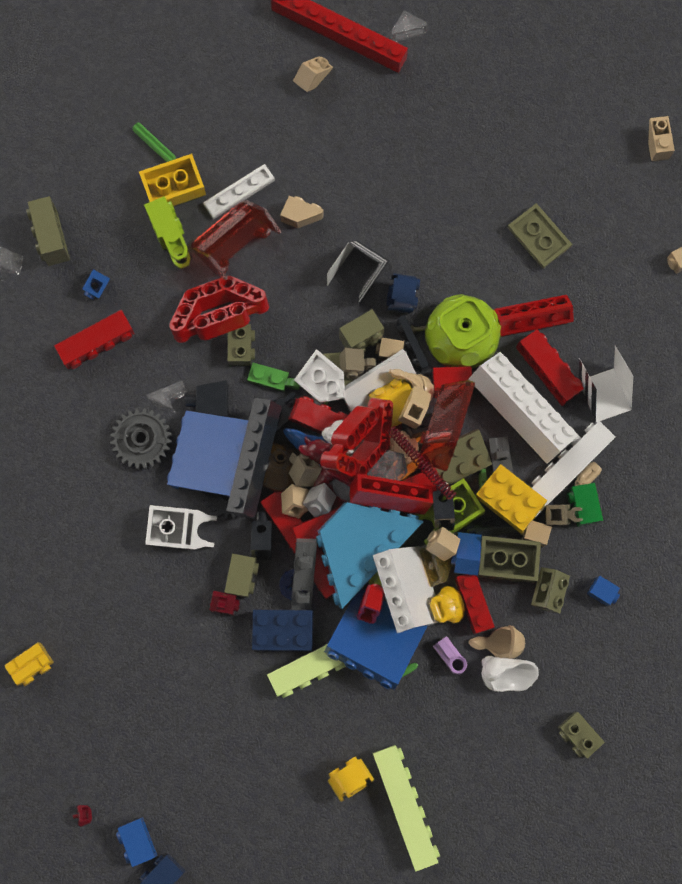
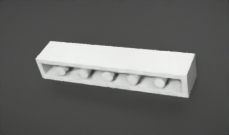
M600 421L595 425L591 423L584 430L586 434L582 438L578 436L571 443L573 447L569 451L565 449L558 456L560 460L556 464L552 462L545 469L547 473L542 478L538 476L531 483L533 485L532 489L547 500L540 512L615 438Z

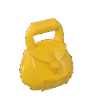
M451 586L443 587L439 594L431 599L429 604L434 619L439 623L446 621L458 623L463 619L466 611L460 591Z

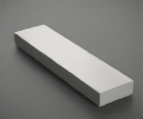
M264 164L203 202V205L214 220L274 182L275 178Z

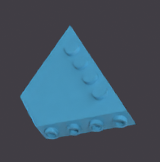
M345 502L317 531L318 536H316L318 547H322L324 555H321L324 567L328 566L330 573L327 575L329 585L333 586L335 593L332 594L335 605H339V608L343 609L377 572L373 555L389 549L399 548L424 521L418 520L419 516L407 514V517L401 516L400 511L392 509L385 512L381 511V508L365 507L360 504Z

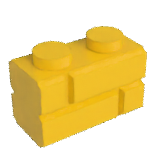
M36 643L4 666L16 685L21 686L23 684L27 686L35 680L33 678L38 673L42 675L51 669L50 665L54 662L41 643Z

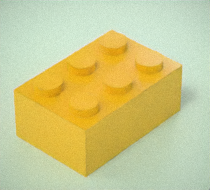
M192 154L139 171L149 202L165 196L167 202L171 201L173 206L206 195Z
M501 464L476 494L477 499L521 534L547 502L544 497Z

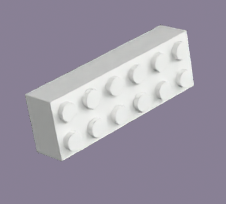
M501 352L482 364L469 378L470 382L546 463H549L579 436Z

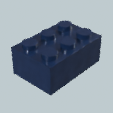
M253 610L252 650L312 651L313 610Z

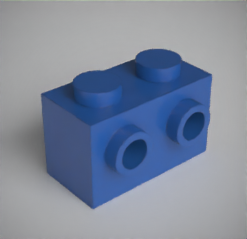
M458 532L457 537L461 540L456 554L451 558V564L455 565L454 573L478 576L481 535Z
M143 817L118 828L119 832L116 833L120 844H124L126 850L124 852L125 860L128 864L131 863L132 867L157 856Z

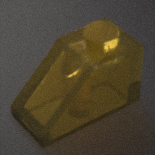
M426 547L420 549L419 552L430 586L434 587L446 582L452 566L451 558L443 561L426 550Z

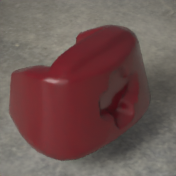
M77 805L78 814H74L73 819L79 818V827L90 824L92 821L91 808L88 805Z

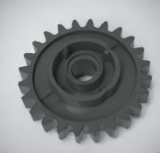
M136 408L134 414L129 410V416L127 417L122 414L123 420H116L118 427H112L115 433L110 434L115 439L110 444L116 446L112 451L114 453L119 452L116 455L117 459L123 458L122 463L126 464L128 462L129 468H132L135 464L137 470H139L141 465L146 470L148 464L154 467L155 461L161 463L160 457H167L164 452L170 451L167 445L172 444V441L168 439L172 436V433L167 432L170 426L165 425L166 419L160 420L161 415L159 413L154 416L153 410L147 413L146 408L141 413ZM145 435L146 440L143 443H138V436Z

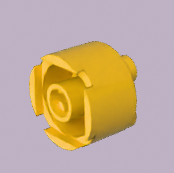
M356 757L347 761L346 767L342 770L337 768L328 774L330 777L328 783L340 802L344 801L343 796L346 795L350 798L367 786L366 781L370 780L371 783L374 781L373 776L362 759L358 760Z

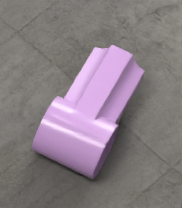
M447 636L433 646L449 667L450 672L460 675L466 670V659L461 656ZM460 660L463 663V669L460 671L455 670L452 666L453 661Z

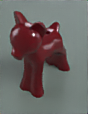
M305 436L304 441L306 445H300L299 451L302 455L320 464L323 452L330 451L333 446L331 443H326L321 439L311 441ZM321 466L322 470L313 486L325 483L336 495L332 483L334 479L349 487L354 479L345 478ZM337 496L332 508L335 509L342 506L347 501Z

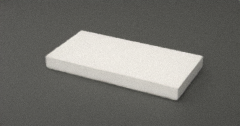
M400 350L345 386L344 401L350 412L357 406L367 407L370 400L369 394L395 379L390 375V369H400L404 372L416 374L406 351Z

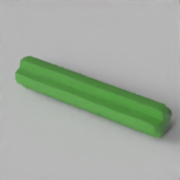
M137 122L132 127L133 131L166 162L176 159L175 155L141 123Z

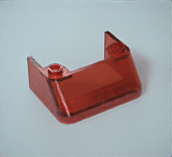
M244 200L191 244V248L214 274L226 280L228 277L225 273L230 265L228 260L254 237L264 239L270 235L271 231L278 234L282 231L266 208Z
M464 380L442 384L441 388H436L433 398L437 400L427 433L422 432L419 442L423 444L420 451L421 456H424L423 459H426L425 462L428 461V465L431 464V467L447 472L462 430L475 382Z

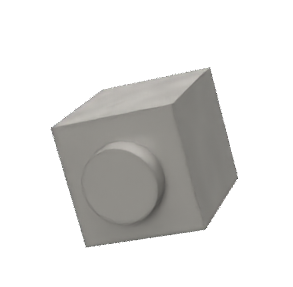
M323 483L310 488L303 505L314 517H318L330 512L337 496Z

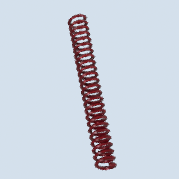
M393 426L389 430L391 438L406 452L408 457H411L413 463H416V466L423 471V474H426V477L433 482V485H436V488L441 491V494H444L443 496L446 499L453 498L456 492L453 489L451 490V487H448L449 484L443 481L444 478H441V475L438 476L439 473L433 470L434 467H431V464L428 465V461L425 462L424 456H421V453H418L419 451L413 448L414 445H411V442H408L409 440L403 437L404 434H401V431L396 429V426Z

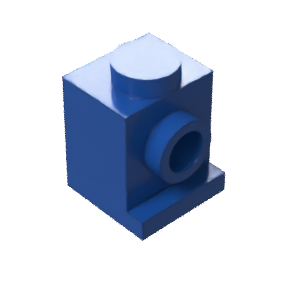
M93 269L82 288L85 291L84 295L93 300L95 297L100 298L110 278ZM93 282L98 283L97 289H92L91 284Z

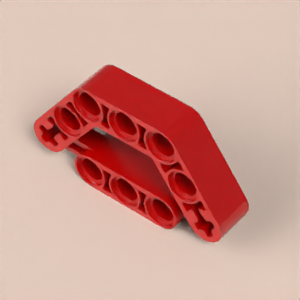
M224 276L187 290L169 326L176 342H186L191 336L196 334L201 340H209L246 326L250 322L249 315L267 312L269 303L264 290L233 276ZM227 302H232V304L221 307L219 309L201 315L202 311L211 309L213 307L222 305Z
M371 398L367 407H355L333 432L331 437L333 447L330 451L323 452L320 459L322 468L350 479H354L357 474L370 475L389 452L391 439L389 430L392 428L393 402L386 399ZM364 439V442L358 447V449L352 454L351 457L346 455V453L349 450H354L358 446V444Z

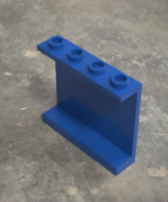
M186 411L181 421L182 428L177 437V448L172 457L173 464L167 476V485L175 489L180 487L225 495L230 498L249 420Z
M361 588L351 600L324 652L327 653L329 658L345 663L347 668L362 672L363 676L370 680L375 679L384 688L395 690L428 625L397 633L388 602L383 601L380 614L375 623L371 624L358 620V610L363 594L366 591Z

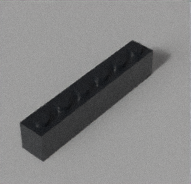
M254 398L226 510L236 516L255 519L282 408L272 400Z

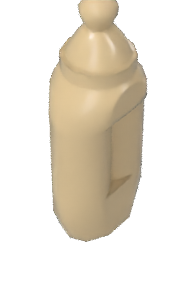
M595 462L589 463L578 474L574 486L590 484L601 473V467Z

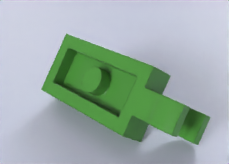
M252 363L247 379L248 382L282 392L285 391V387L299 390L300 385L294 381V378H289V372Z

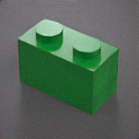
M595 483L571 487L567 493L569 504H572L573 508H582V511L575 512L576 518H583V521L576 522L577 527L602 522L603 517Z

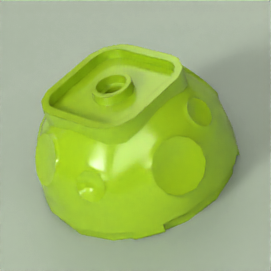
M459 294L444 299L436 306L427 320L425 339L431 354L441 364L447 367L471 366L473 369L481 366L494 355L501 336V325L499 324L496 312L487 303L473 296ZM467 323L469 327L463 328L462 324Z

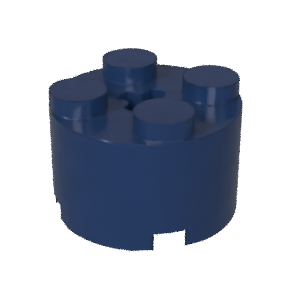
M393 273L390 280H394L393 285H389L387 293V311L406 314L413 313L414 308L416 309L418 304V297H415L416 290H419L420 279H416L415 276Z

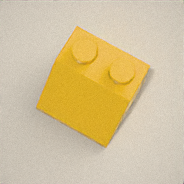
M395 378L390 383L370 393L369 398L386 399L393 402V427L402 423L398 419L412 388L404 379Z

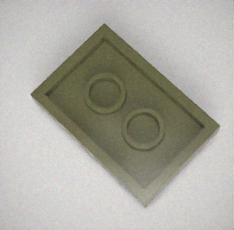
M537 203L507 227L542 269L573 245Z
M479 429L468 432L426 452L431 467H436L441 478H444L443 481H446L448 484H452L492 465Z

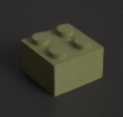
M373 309L339 328V339L345 348L364 349V352L366 351L365 348L371 345L374 347L377 343H381L384 334V327Z

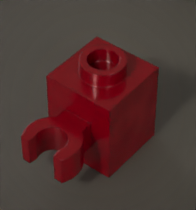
M213 591L209 610L234 616V612L239 610L240 600H237V595Z

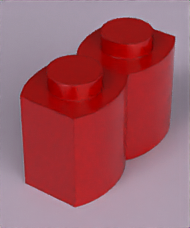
M372 584L367 586L358 610V620L371 624L376 622L385 597L381 585Z

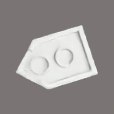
M316 349L294 381L320 403L345 399L344 372Z

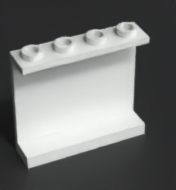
M420 546L389 549L373 555L397 633L439 623L434 619L429 605L431 599L436 595Z

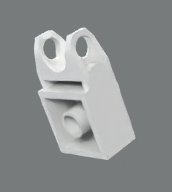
M150 505L146 545L194 550L202 547H214V543L202 540L198 536L197 529L203 522L217 521V516L207 515L199 510ZM167 522H171L170 525H173V529L166 533L162 526L166 525Z

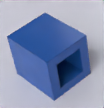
M598 576L587 592V595L605 606H609L611 603L615 604L618 600L620 588L605 578Z

